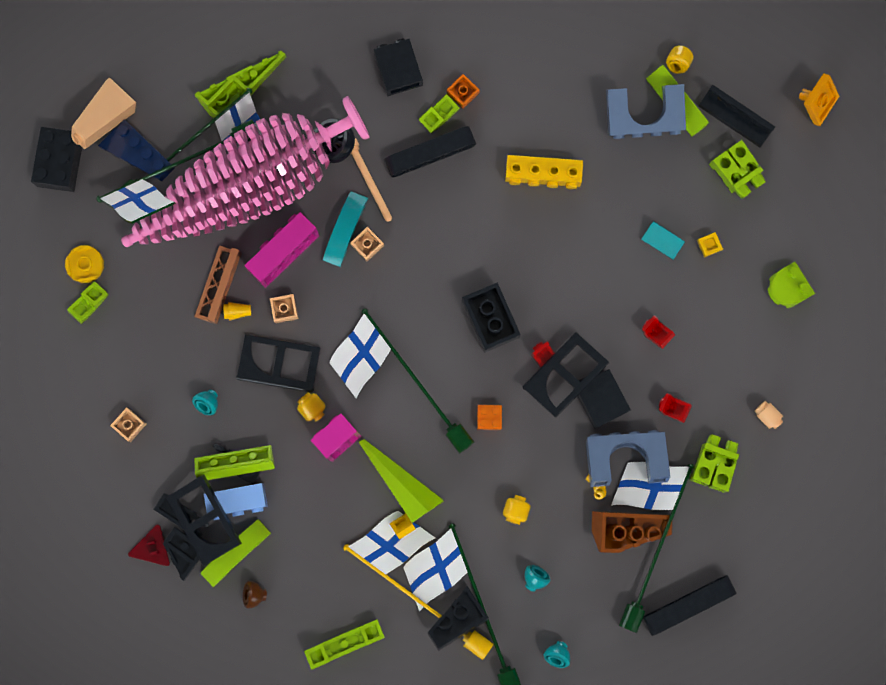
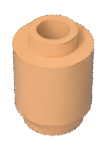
M766 400L754 410L757 413L756 416L769 429L772 427L776 429L783 423V415Z

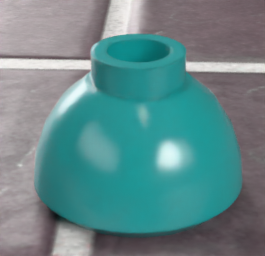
M211 389L199 392L192 398L193 405L199 412L205 415H214L218 408V394Z
M535 565L526 567L524 577L526 581L525 587L528 590L535 592L536 589L544 588L551 581L549 574L542 568Z
M557 641L556 644L548 647L543 654L546 662L557 668L568 667L570 665V653L567 650V644Z

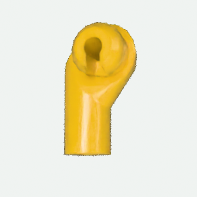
M588 474L585 480L590 483ZM606 486L593 487L594 497L597 500H602L606 496Z

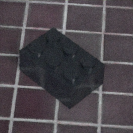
M47 127L40 128L31 182L36 187L69 192L75 191L82 146L77 145L72 140V131Z
M498 282L462 297V303L484 353L520 338L521 334Z

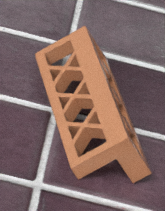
M219 246L195 318L214 324L218 323L223 304L225 303L242 254L240 250ZM222 252L229 253L227 263L222 264L220 260ZM223 269L221 280L216 282L214 278L215 272ZM217 287L214 299L210 300L208 296L209 290ZM210 304L211 308L208 317L201 315L203 307Z

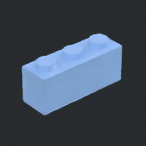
M263 483L214 492L226 514L232 513L233 517L244 515V511L251 510L252 513L262 512L264 507H268ZM204 494L206 512L209 513L214 508L207 495Z

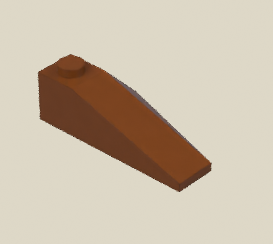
M592 511L591 531L599 552L620 553L649 541L661 539L670 515ZM672 522L666 537L672 535Z

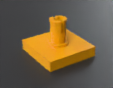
M823 73L812 91L803 88L799 94V99L805 101L804 106L813 124L821 126L840 97L831 76Z

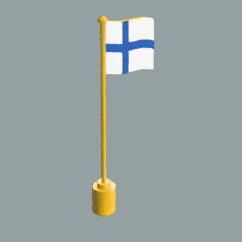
M396 511L384 518L363 538L350 546L349 544L344 545V551H349L438 618L442 616L386 575L407 561L420 547L436 539L419 525L413 522L416 530L399 540L390 526L391 522L403 515L401 512ZM476 630L465 634L462 640L465 642L463 646L481 660L485 658L494 645Z

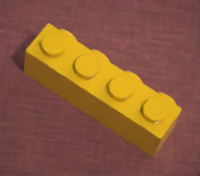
M507 155L505 182H509L511 185L528 183L529 186L533 187L544 184L549 188L566 186L567 189H577L582 183L583 160Z

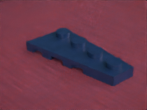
M125 119L98 145L101 149L147 174L171 165ZM175 168L158 174L154 178L162 182Z

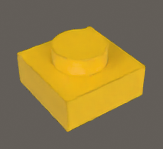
M716 232L697 240L704 258L723 250Z
M406 513L390 523L399 540L416 530Z

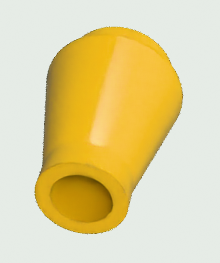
M233 302L223 304L224 319H229L230 321L251 316V305Z

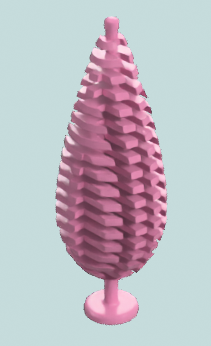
M349 96L343 98L342 102L348 116L326 128L315 121L319 130L317 133L314 132L308 119H305V116L297 114L302 130L304 129L307 139L304 134L302 135L297 122L293 121L292 116L286 113H282L285 125H281L280 118L277 115L269 118L274 130H270L269 123L263 118L256 121L258 128L251 124L245 127L246 133L243 130L234 134L235 139L230 136L224 140V145L220 143L214 148V153L212 151L205 153L203 156L204 161L198 159L194 163L195 176L193 168L189 167L184 174L186 182H183V176H179L175 180L176 189L173 190L172 184L166 189L167 196L165 197L175 202L173 210L172 206L162 210V216L161 211L152 214V223L150 222V216L140 220L142 228L135 222L132 227L133 233L121 238L122 244L125 247H130L137 241L140 244H148V235H150L151 242L156 244L162 242L161 236L166 241L175 240L174 234L177 238L187 237L188 232V234L193 233L194 237L199 236L202 229H204L205 234L212 233L213 225H215L218 231L225 229V220L228 227L237 226L235 216H238L239 223L246 224L248 223L249 215L251 219L256 220L259 219L261 213L267 216L271 214L270 212L273 211V208L276 211L282 209L284 202L287 205L292 204L295 197L291 189L294 190L295 196L301 199L306 193L300 181H304L306 189L310 192L315 185L310 172L315 174L318 182L323 177L321 167L315 154H312L311 148L313 151L316 150L318 159L327 169L330 161L323 149L322 143L326 142L327 147L332 152L331 138L352 127H355L363 140L370 138Z

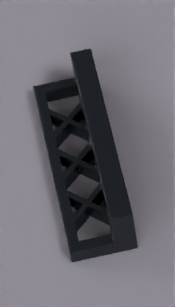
M714 85L711 86L698 107L759 148L775 128L774 125Z

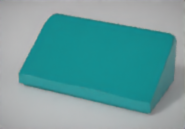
M655 222L651 223L641 239L672 260L685 243L684 240Z

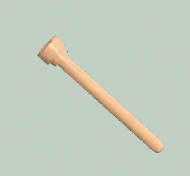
M355 138L351 154L384 219L389 222L392 220V216L358 151L359 143Z

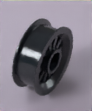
M327 119L320 124L326 128L340 120ZM350 128L331 138L332 152L327 147L326 142L322 143L330 163L342 162L351 154L355 144L354 132Z

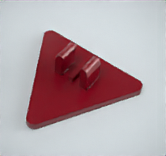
M155 525L128 553V556L169 566L170 561L163 545L164 537L161 526Z

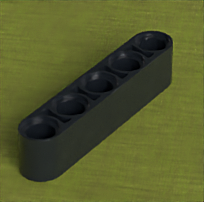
M465 126L386 157L384 161L390 176L394 178L468 150L476 145V141L470 127Z
M725 575L645 615L643 620L651 636H654L736 595L737 592L728 575Z

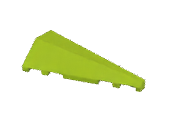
M279 51L278 54L268 59L265 58L254 66L251 65L226 77V80L216 85L215 83L210 85L208 89L202 92H196L195 97L212 118H215L247 91L246 88H251L253 94L286 58V54Z
M365 439L359 441V444L412 523L444 502L442 498Z

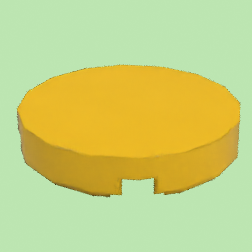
M80 245L73 248L66 257L65 269L73 280L80 283H90L102 274L104 260L97 249L89 245Z

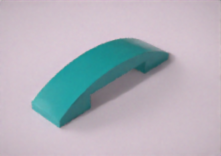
M352 191L349 193L331 234L323 261L341 267L347 253V247L358 220L362 216L368 197Z

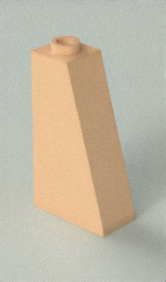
M108 78L73 124L72 140L77 145L86 149L119 125L124 119L126 120L134 114L136 101L111 78Z

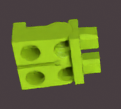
M742 140L716 157L709 164L719 174L730 192H736L741 199L751 193L746 183L751 181L757 189L766 182L761 174L764 170L759 166Z
M711 434L706 443L701 446L695 469L691 473L689 480L726 493L729 492L739 454H737L738 443L728 440L723 449L718 447L721 437Z

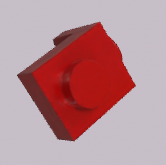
M655 315L648 319L642 328L645 337L661 349L675 336L674 332L659 322L658 317Z
M541 341L532 348L534 352L531 356L540 367L555 354L548 341L544 344Z
M668 393L659 403V411L663 415L682 423L685 422L692 407L691 404L674 398Z

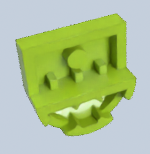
M796 262L782 268L769 278L770 286L768 287V293L777 305L782 304L786 308H791L815 294Z

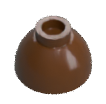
M248 581L245 584L243 604L247 609L254 608L262 601H266V589H262L259 584L253 581Z

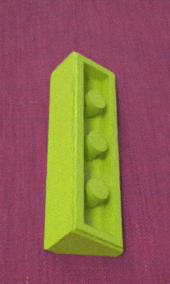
M664 65L660 66L646 78L662 100V86L678 84ZM684 91L686 130L693 137L704 129L709 122Z
M271 445L194 458L196 478L205 475L207 480L275 469Z

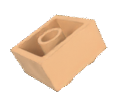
M368 227L350 242L351 246L366 261L370 260L384 247V243Z
M294 294L270 298L275 323L299 319Z
M126 407L110 426L128 442H131L146 426V423Z

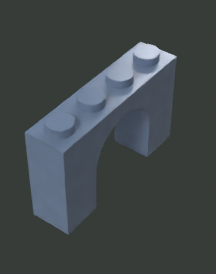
M684 84L662 86V113L655 122L648 125L638 124L631 118L628 111L627 88L606 90L608 135L613 136V139H622L626 134H632V138L643 137V133H651V136H662V132L668 131L669 135L681 134V130H686Z
M651 430L648 433L633 431L623 435L619 432H614L607 436L592 434L590 437H587L586 450L590 487L610 486L612 481L610 455L617 449L624 447L633 448L644 457L648 483H664L669 481L670 469L665 432H659V430Z

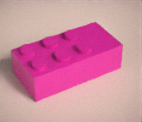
M301 212L297 215H292L287 221L288 224L284 228L280 227L274 233L275 237L270 241H265L260 246L261 250L244 265L264 288L274 281L319 237L317 228Z
M339 414L324 429L319 430L311 439V442L326 459L333 462L354 444L361 435L342 414Z

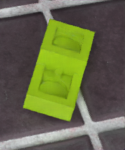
M446 94L418 120L430 133H433L449 120L460 107Z
M94 281L81 293V297L67 311L82 324L107 298L108 293Z

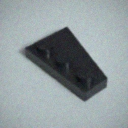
M468 586L428 631V636L438 651L489 619Z

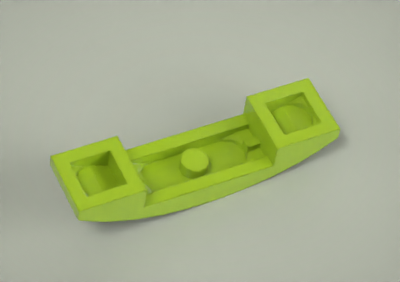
M259 519L256 520L238 536L242 544L210 562L201 572V575L212 587H215L254 548L258 547L271 532Z
M376 619L305 650L304 653L312 670L385 637Z

